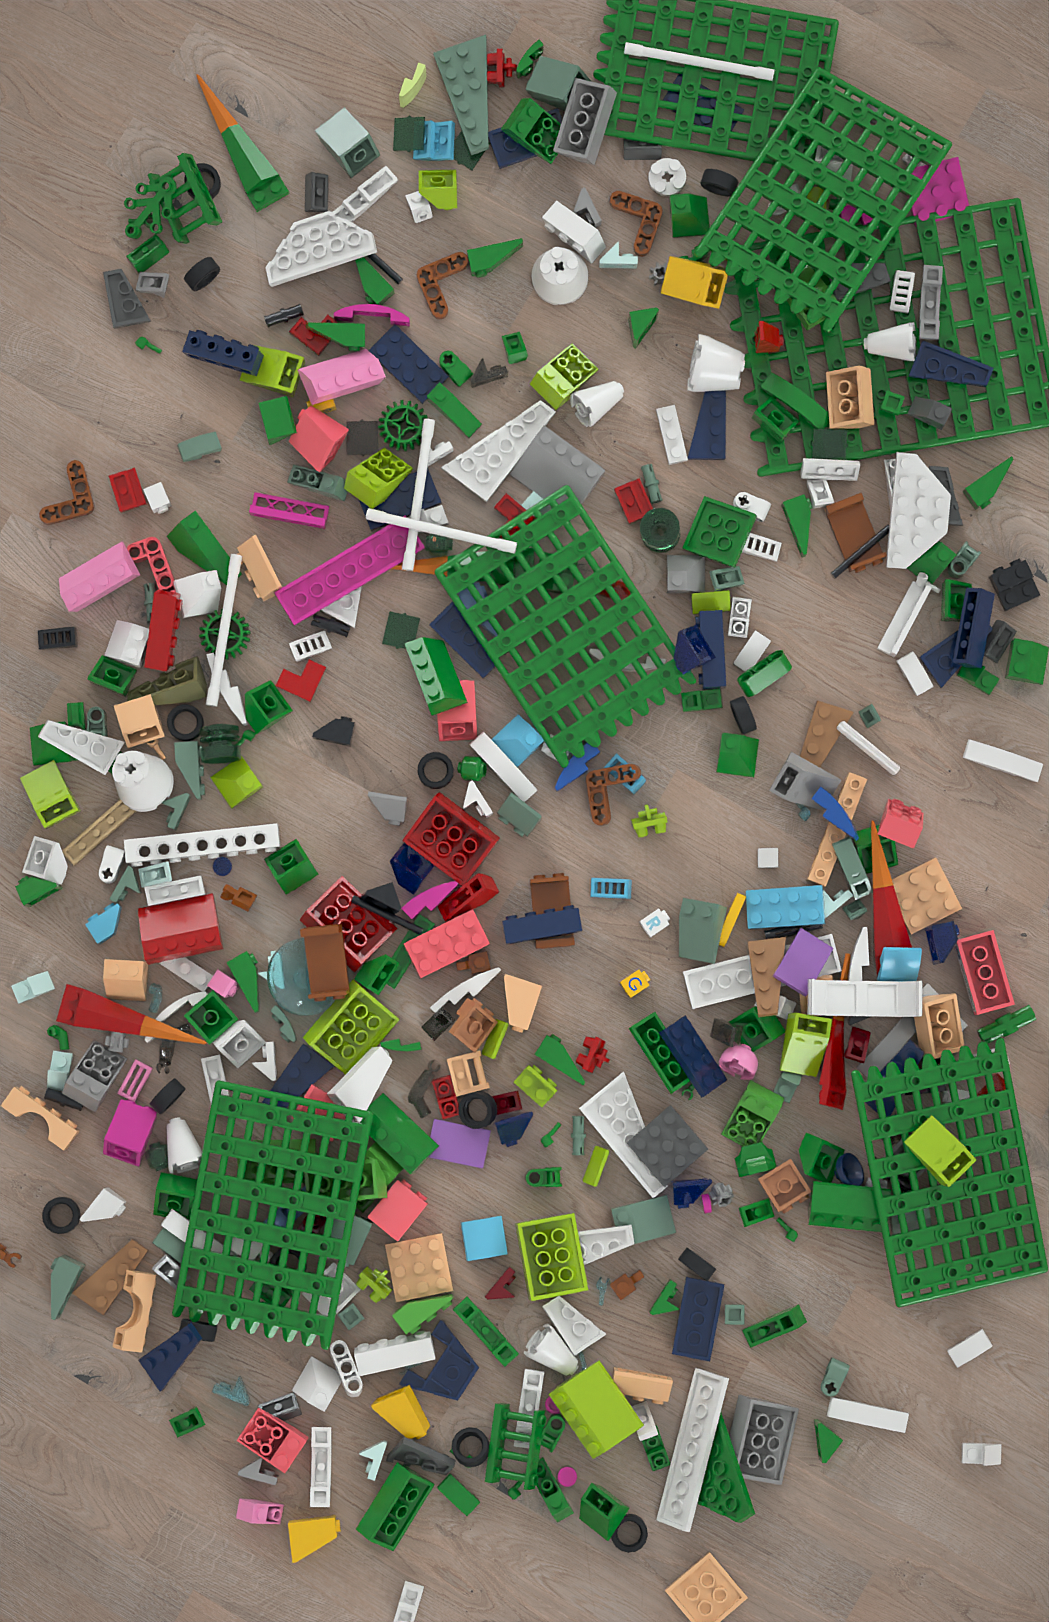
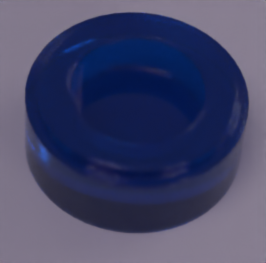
M219 857L213 862V871L219 876H227L232 871V863L226 857Z

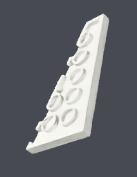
M540 400L522 412L512 421L510 420L503 427L473 445L469 450L460 454L448 464L442 466L441 469L485 502H488L518 463L541 428L548 424L556 411Z
M623 1071L579 1109L651 1197L654 1198L666 1187L659 1182L627 1144L645 1125Z

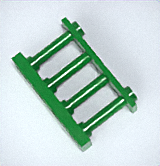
M182 153L177 156L180 162L177 167L161 177L159 174L149 173L148 178L150 180L149 184H158L164 177L174 178L182 172L185 173L187 182L177 188L176 192L172 195V200L189 189H192L195 195L194 200L175 210L172 204L175 214L172 219L167 220L173 231L174 239L178 243L187 244L190 241L186 234L205 223L217 226L222 223V219L193 155ZM164 198L160 202L162 209L165 208ZM200 206L202 216L183 227L179 217ZM167 210L166 216H169L170 210Z
M495 1403L485 1482L497 1483L500 1482L501 1478L525 1482L524 1490L535 1489L538 1483L537 1469L542 1432L546 1424L545 1410H535L534 1415L510 1411V1404ZM508 1420L532 1423L531 1435L508 1431ZM511 1439L530 1443L528 1455L506 1451L504 1448L505 1440ZM505 1458L526 1462V1474L503 1470L501 1468L502 1460Z

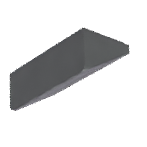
M623 139L624 160L661 159L662 145Z
M310 172L305 175V212H327L328 175Z
M1001 620L995 621L992 626L993 630L987 635L984 656L995 663H998L1017 632L1005 621Z
M294 1392L258 1405V1408L283 1421L302 1415Z

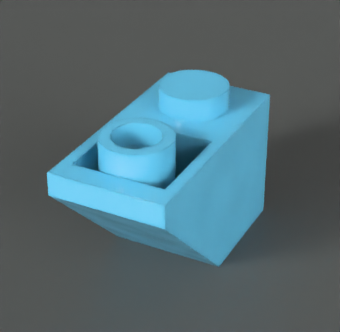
M111 903L104 908L105 912L100 915L96 913L87 919L89 922L85 925L99 945L116 935L122 910L121 905L118 903L116 905Z

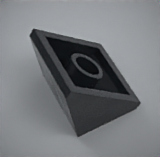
M393 882L367 890L359 897L392 914H397L401 910Z

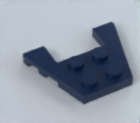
M440 1320L431 1335L447 1345L444 1353L426 1380L408 1369L399 1385L404 1387L410 1385L415 1390L458 1401L479 1369V1366L444 1321Z

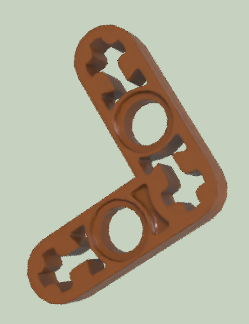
M622 191L613 192L610 196L612 208L643 218L634 243V252L638 256H646L651 250L663 210L661 205ZM620 196L621 200L624 202L627 201V198L630 199L628 202V207L625 208V203L623 202L615 204V200L613 198L617 199V197ZM635 201L639 202L642 206L638 211H634L631 208V204ZM656 208L659 214H655L653 221H651V212L649 210ZM645 225H651L653 227V232L651 234H645L643 232V227ZM643 238H645V247L647 249L639 251V247L637 245H641Z
M457 252L419 268L417 271L418 283L429 309L436 319H444L448 315V306L437 281L467 268L468 257L463 252ZM458 257H460L461 260H462V259H465V260L463 261V265L460 266L459 263L454 264V265H453V268H454V269L451 270V265H450V263H449L448 261L451 260V262H452V264H453V263L457 262V258H458ZM438 265H447V272L439 273L437 270ZM422 272L430 273L428 280L432 284L427 285L425 279L420 278ZM430 288H435L438 294L436 297L431 298L427 295V291ZM436 301H438L441 308H445L443 314L435 313L437 310Z
M73 460L67 465V473L74 499L42 508L39 517L43 523L51 525L93 512L94 502L85 468L80 461ZM74 465H77L79 468L81 467L78 470L79 477L83 476L84 478H76L75 473L71 471ZM82 482L86 485V489L84 492L79 493L75 490V487L78 483ZM84 501H86L87 504H90V506L87 507L88 510H84V508H78L79 513H76V509L73 505L74 503H76L77 507L82 506ZM64 506L72 508L70 515L65 516L62 514ZM55 508H58L60 518L57 515H52L51 520L44 518L46 511L53 514L56 513Z
M625 764L593 770L587 774L586 784L591 816L596 825L604 826L611 820L606 786L638 780L641 776V769L638 765ZM631 769L636 771L633 777L631 775L623 776L622 773L629 772ZM613 770L618 773L616 781H611L609 778V774ZM595 775L598 777L604 776L605 780H597L596 783L592 782V778ZM598 792L603 796V800L599 804L594 800V796ZM600 814H605V818L602 821L598 819Z

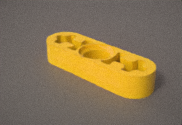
M740 893L736 894L723 923L719 945L722 947L726 945L746 896Z

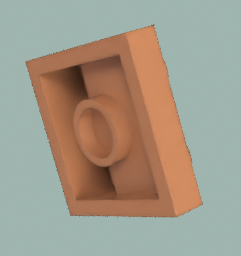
M467 998L456 1012L459 1018L449 1032L467 1048L476 1053L498 1021L493 1018L494 1014L490 1010L481 1008L483 1006L481 1002L475 998L473 1000Z
M791 1159L758 1179L778 1213L782 1211L785 1214L793 1208V1203L799 1201V1203L804 1202L810 1198L808 1194L812 1192Z

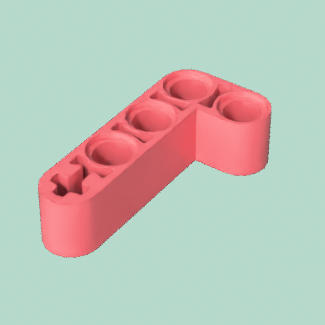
M148 537L127 546L129 554L134 549L140 550L138 557H131L134 563H140L145 560L149 561L159 590L176 593V590H173L175 589L173 583L175 581L163 546L156 537ZM151 543H157L158 548L155 551L148 549ZM158 560L164 561V566L161 569L155 568V563ZM164 578L171 579L169 586L164 587L161 585Z

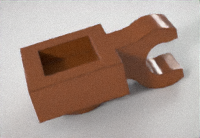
M226 884L220 897L223 900H232L231 904L248 912L255 902L257 895L242 887L236 890Z
M487 951L468 955L469 961L456 963L457 971L471 969V973L475 974L491 970Z
M0 1243V1259L4 1260L10 1267L15 1268L16 1265L12 1263V1258L17 1257L21 1259L22 1256L19 1253L10 1254L6 1251L7 1247Z
M640 1270L630 1277L624 1273L609 1285L619 1299L622 1300L637 1289L634 1284L644 1278V1275Z

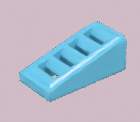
M616 753L604 768L614 767L619 761L621 762L620 765L628 763ZM631 769L629 772H623V776L628 775L630 772L635 774L636 771ZM616 771L610 772L613 777L618 778ZM641 775L632 786H630L632 782L622 783V785L635 794L646 782V779Z
M591 878L590 897L631 899L632 880ZM598 882H601V894L598 893ZM606 882H609V892H608V894H605V893H606ZM614 883H617L616 894H613ZM622 883H625L624 895L621 894Z

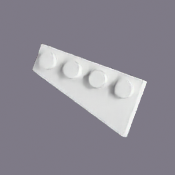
M47 720L38 735L39 738L104 775L108 772L124 744L120 740Z
M632 1225L578 1231L584 1265L634 1244Z

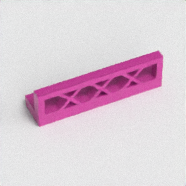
M254 492L249 513L251 516L325 529L329 506ZM258 498L266 499L269 506H256ZM284 502L288 509L285 511L276 510L274 505ZM300 505L303 506L307 512L304 514L294 513L292 509ZM316 509L324 510L323 518L314 517L311 512Z

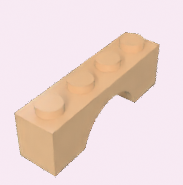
M20 1086V1088L14 1087L1 1107L15 1117H20L28 1112L40 1114L49 1126L48 1140L62 1150H67L79 1133V1130L76 1129L78 1125L69 1119L67 1121L62 1119V1114L54 1108L49 1110L45 1107L46 1103L40 1098L36 1097L34 1099L29 1096L30 1091L23 1086Z
M126 1270L123 1289L132 1297L133 1312L130 1319L124 1325L116 1328L113 1342L114 1348L122 1351L142 1352L146 1341V1328L149 1325L148 1317L153 1303L152 1295L156 1286V1275L148 1272Z

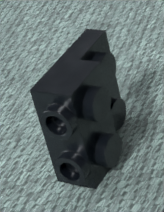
M1019 558L1010 562V567L1006 569L1003 566L996 568L989 577L1004 611H1008L1040 596L1033 580L1034 576L1026 560L1021 561Z

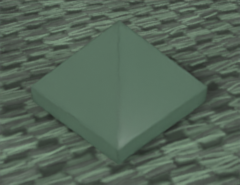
M873 704L858 712L867 728L881 721Z
M859 899L842 908L850 920L859 919L867 912L866 907Z

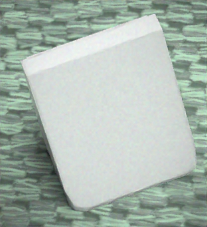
M758 848V868H777L778 848Z

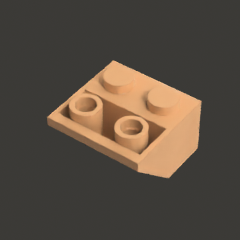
M151 694L114 705L128 748L165 737Z

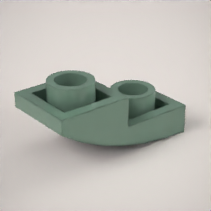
M216 432L203 434L177 445L183 462L201 459L202 455L220 452L222 449Z
M275 1005L270 1010L273 1013L271 1017L279 1024L281 1022L284 1023L279 1029L282 1032L280 1036L288 1043L290 1041L295 1043L297 1037L292 1024L283 1011Z
M163 1227L152 1243L181 1264L185 1242Z

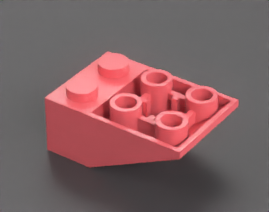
M888 799L878 828V835L914 849L923 829L924 813L915 806L908 807L903 805L904 803L898 799Z
M258 1408L236 1441L283 1473H286L309 1437L292 1425Z

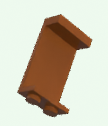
M862 493L830 504L824 509L844 560L849 558L876 535L864 507ZM878 542L854 562L848 570L849 572L855 571V573L866 570L865 566L870 564L873 566L882 564L887 554L886 552L883 553Z
M556 873L551 878H545V875H535L534 879H530L532 908L536 915L544 914V910L555 908V912L562 911L564 906L571 905L569 876H564V873ZM573 933L535 940L536 949L575 946Z
M342 924L300 929V935L304 937L311 990L308 999L314 998V1001L317 1002L324 1001L326 997L333 996V999L345 998V995L350 993Z

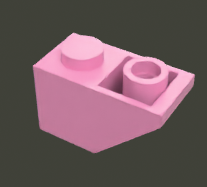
M218 969L207 985L225 998L233 997L239 989L236 980Z
M239 1499L236 1518L256 1524H280L284 1505L256 1499Z

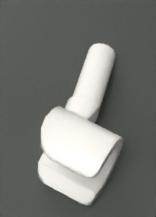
M920 572L917 576L916 585L918 587L928 585L932 587L931 590L939 593L940 589L927 581L928 575Z

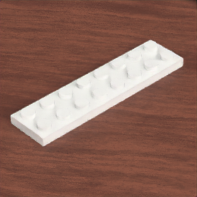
M833 935L817 937L834 948L818 977L842 971ZM790 945L785 946L784 955L787 952ZM749 955L683 972L692 1009L755 993Z
M695 1368L656 1519L659 1522L685 1532H690L729 1381V1378L699 1368Z

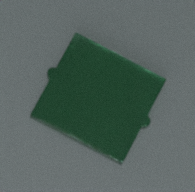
M409 115L406 118H395L393 151L411 152L413 150H424L425 117H411Z
M461 130L454 141V160L457 161L458 165L462 164L473 171L485 151L471 155Z
M814 428L813 442L811 443V446H813L812 459L845 460L846 448L848 447L846 443L847 430Z
M390 611L382 644L396 647V649H406L404 643L416 639L420 618L409 616L406 613L400 614Z

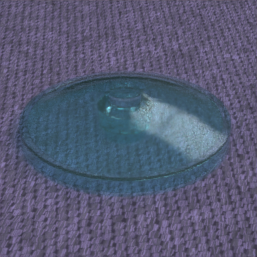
M304 938L285 943L273 954L268 965L267 983L272 997L280 1007L294 1015L310 1016L325 1011L334 1003L336 999H333V996L326 997V1000L317 1002L314 1001V998L308 999L311 990Z

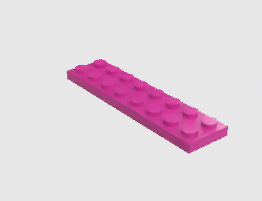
M389 524L274 592L294 626L402 563L406 551L409 528ZM418 535L415 554L425 549Z

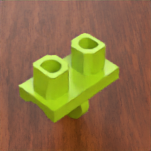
M648 804L644 805V811L638 812L639 818L631 819L633 829L636 830L639 838L647 836V827L653 825L656 834L666 832V823L668 821L665 812L658 813L657 808L649 809Z
M367 1266L360 1273L359 1279L356 1282V1285L362 1290L368 1285L374 1290L369 1296L375 1303L382 1298L385 1299L393 1290L387 1285L390 1281L385 1277L388 1273L386 1269L381 1273L377 1268L372 1271Z

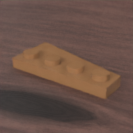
M817 701L800 757L820 768L841 734L837 730V726L842 721L848 723L854 712Z
M786 937L748 942L758 1017L778 1015L781 981L774 978L773 974L784 957Z
M132 1239L72 1294L102 1315H105L124 1287L126 1270L135 1271L149 1250Z

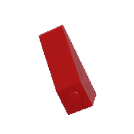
M759 321L755 332L756 353L779 352L780 346H783V335H779L778 328L764 321Z
M478 873L437 907L444 921L448 922L487 903L499 893V890L491 876Z

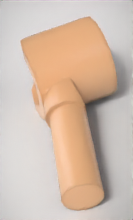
M155 739L153 743L146 742L149 747L156 750L162 760L166 758L159 748L158 739Z

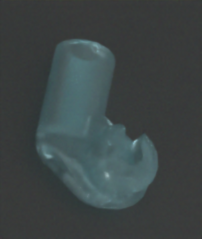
M152 983L149 993L154 995L148 1010L157 1013L162 1001V987L159 984Z

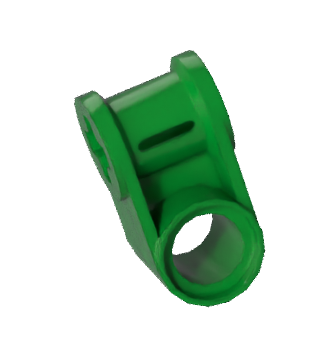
M444 351L440 355L439 363L441 368L458 387L462 386L474 375L469 367L452 351ZM445 357H446L447 359H449L450 357L452 358V359H451V364H450V363H446V364L444 363V362H445Z
M562 1167L530 1169L525 1174V1180L527 1184L533 1187H562V1183H560ZM532 1172L539 1174V1180L536 1183L529 1181V1175Z
M552 1414L543 1428L541 1445L549 1449L551 1453L554 1451L565 1428L564 1416ZM552 1420H561V1427L554 1428L551 1425Z

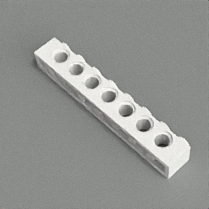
M277 823L124 840L126 863L131 864V867L143 866L144 862H150V865L162 863V860L176 863L181 862V858H189V861L200 860V856H208V859L219 858V854H227V857L238 856V852L245 851L246 855L257 854V850L264 849L265 853L276 852V848H281L279 825ZM262 834L265 836V842L258 845L255 843V838L257 835ZM245 837L246 844L238 847L236 845L237 838ZM222 838L226 839V847L219 849L217 841ZM200 841L208 843L206 850L200 851L198 849ZM181 843L188 844L187 852L180 853L179 845ZM162 845L169 846L168 854H160V847ZM143 847H149L150 854L147 857L141 856L140 852Z

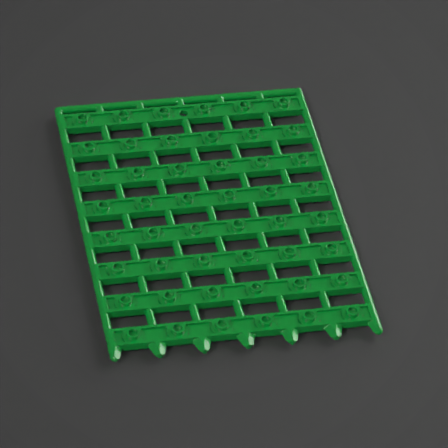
M1019 198L966 206L963 211L949 209L944 216H939L936 212L929 213V218L925 221L920 220L918 215L905 217L901 225L916 222L921 252L903 255L899 229H897L883 251L884 258L876 261V263H885L891 280L888 283L890 295L873 298L872 289L855 294L853 301L849 302L845 310L855 309L860 338L842 340L839 319L828 333L823 330L824 321H822L819 325L823 344L805 347L801 322L796 314L791 312L788 302L785 301L778 305L779 314L761 317L756 291L760 280H755L750 285L745 286L741 281L744 270H739L734 274V280L725 284L724 293L738 296L741 317L731 321L730 328L733 331L744 332L748 351L744 357V368L751 369L755 390L744 395V403L757 405L759 408L771 397L760 387L771 374L770 361L785 358L788 360L792 384L815 401L814 391L826 390L827 382L812 384L807 355L825 352L829 372L848 368L844 348L862 345L865 366L871 370L873 413L881 449L863 451L859 428L839 429L843 455L826 458L821 432L807 423V420L798 414L799 425L789 434L801 432L805 457L808 459L855 461L896 454V452L902 453L1049 427V412L1044 391L1049 389V345L1022 204ZM1010 206L1015 208L1020 234L1017 236L1014 234ZM989 210L995 239L978 242L972 213ZM953 216L958 246L940 248L935 219ZM879 222L875 230L878 229L880 241L889 227ZM870 223L855 226L865 231ZM819 232L804 234L802 238L812 243ZM823 239V241L819 245V248L826 251ZM767 241L755 242L749 250L763 249ZM1021 242L1027 272H1022L1016 243ZM843 244L845 259H847L853 249ZM774 246L768 254L769 261L776 264L784 251ZM996 247L1002 276L985 279L979 249ZM859 253L853 263H867L866 257ZM959 253L965 282L947 285L942 256ZM788 258L782 269L791 274L792 272L790 267V261ZM922 259L923 266H943L938 346L961 355L956 329L973 326L979 356L967 358L994 369L985 387V393L968 395L966 384L945 382L948 399L938 400L937 402L952 408L951 415L955 436L938 439L936 427L914 418L918 442L901 445L895 415L880 410L886 391H890L888 379L906 376L911 404L915 396L930 399L927 379L908 377L914 361L903 360V369L887 371L884 356L868 353V349H864V338H867L870 333L879 331L875 305L891 302L896 270L906 271L905 262ZM823 274L821 279L829 286V278ZM899 278L900 281H906V282H908L907 279H901V278ZM1025 279L1029 281L1034 307L1032 309L1028 307L1023 281ZM1003 283L1009 313L992 315L986 286ZM898 286V287H897V288H899V289L908 290V287H904V286ZM921 290L912 291L908 313L894 311L896 326L907 323L915 324L913 334L916 337V355L920 348V340L912 299L920 298ZM966 290L972 319L954 322L949 292ZM896 293L898 297H907V295ZM895 301L897 305L905 306L906 304L905 302ZM1021 311L1023 317H1017L1016 312ZM1030 316H1035L1041 345L1036 346ZM1010 320L1016 349L999 352L993 323ZM759 321L766 323L781 322L786 351L770 354L768 352L756 353L755 332ZM1042 352L1048 382H1043L1037 353ZM1017 357L1023 386L1006 389L1000 359ZM1024 393L1030 423L1013 426L1007 396ZM987 400L992 429L975 432L970 403ZM911 405L901 407L899 415L907 414ZM762 427L751 432V440L764 442L768 464L757 470L759 477L801 470L802 462L788 464L784 440L779 443Z

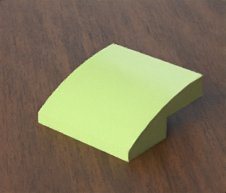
M418 63L413 79H404L399 94L400 107H406L421 90L427 77L426 65Z

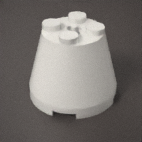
M554 247L544 252L536 260L532 269L534 290L541 299L553 305L576 301L582 296L588 284V270L584 260L576 252L566 248Z
M698 334V341L696 340L690 364V378H688L687 391L704 392L739 389L741 382L740 373L743 372L745 365V354L709 336Z
M127 751L116 756L112 775L118 796L126 806L135 811L147 812L156 809L166 797L169 798L173 789L174 779L172 771L163 760L139 751Z

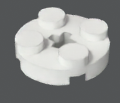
M663 158L651 166L648 182L651 189L660 194V196L670 197V195H677L685 185L686 172L678 160ZM665 173L672 175V178H670V182H666V179H662Z

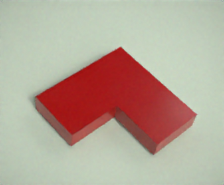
M327 314L321 323L338 322ZM301 317L289 333L319 356L331 341L307 329L306 323L308 322Z
M507 493L494 507L496 511L507 519V522L526 511L524 507ZM532 515L524 521L525 524L528 525L533 522L535 517ZM518 525L508 531L510 536L520 530Z
M309 659L301 676L283 669L276 687L311 702L326 667Z

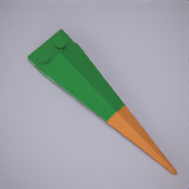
M197 74L199 84L247 197L256 212L290 194L278 172L200 75Z
M528 548L522 554L532 568L535 566V551L533 548ZM486 551L476 552V554H477L478 557H479L480 555H482V554L485 553ZM457 555L415 560L414 569L411 572L435 575L434 571L436 568ZM467 557L460 564L463 567L472 560L470 557ZM516 557L506 562L515 578L525 572ZM403 562L391 569L402 570ZM452 567L444 572V575L448 577L456 571ZM499 567L489 573L496 584L506 585L509 583ZM481 578L480 580H478V581H481V582H486V581L484 580V578Z

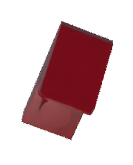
M852 1027L844 1057L864 1064L871 1032Z
M518 1090L492 1096L497 1105V1115L522 1110Z
M509 1266L488 1291L485 1298L487 1300L514 1298L515 1295L507 1290L504 1285L507 1284L509 1286L516 1278L513 1274L516 1271Z

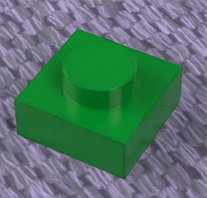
M886 391L880 410L898 416L905 396Z

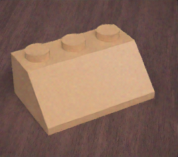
M859 365L826 372L830 429H853L873 426L871 370Z
M254 535L237 547L239 551L237 555L242 556L241 564L245 563L248 569L244 572L249 582L254 581L256 587L253 590L257 598L261 597L264 602L274 597V592L281 589L282 586L257 536Z
M952 993L922 997V1016L914 1017L918 1046L924 1051V1055L931 1054L936 1059L941 1057L943 1050H950L951 1053L959 1052L960 1047L964 1045L957 995Z
M613 1368L612 1379L624 1397L625 1395L633 1396V1400L644 1401V1398L652 1399V1403L662 1405L663 1402L669 1401L673 1384L671 1377Z

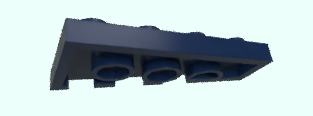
M922 341L908 377L986 387L994 368Z
M726 390L705 391L688 460H725Z
M990 624L988 634L993 630ZM958 630L919 657L940 688L946 684L961 666L953 663Z
M302 1044L270 1091L299 1097L331 1070L334 1065L305 1044ZM264 1098L262 1103L270 1104V1099ZM278 1100L277 1106L287 1108L289 1103Z

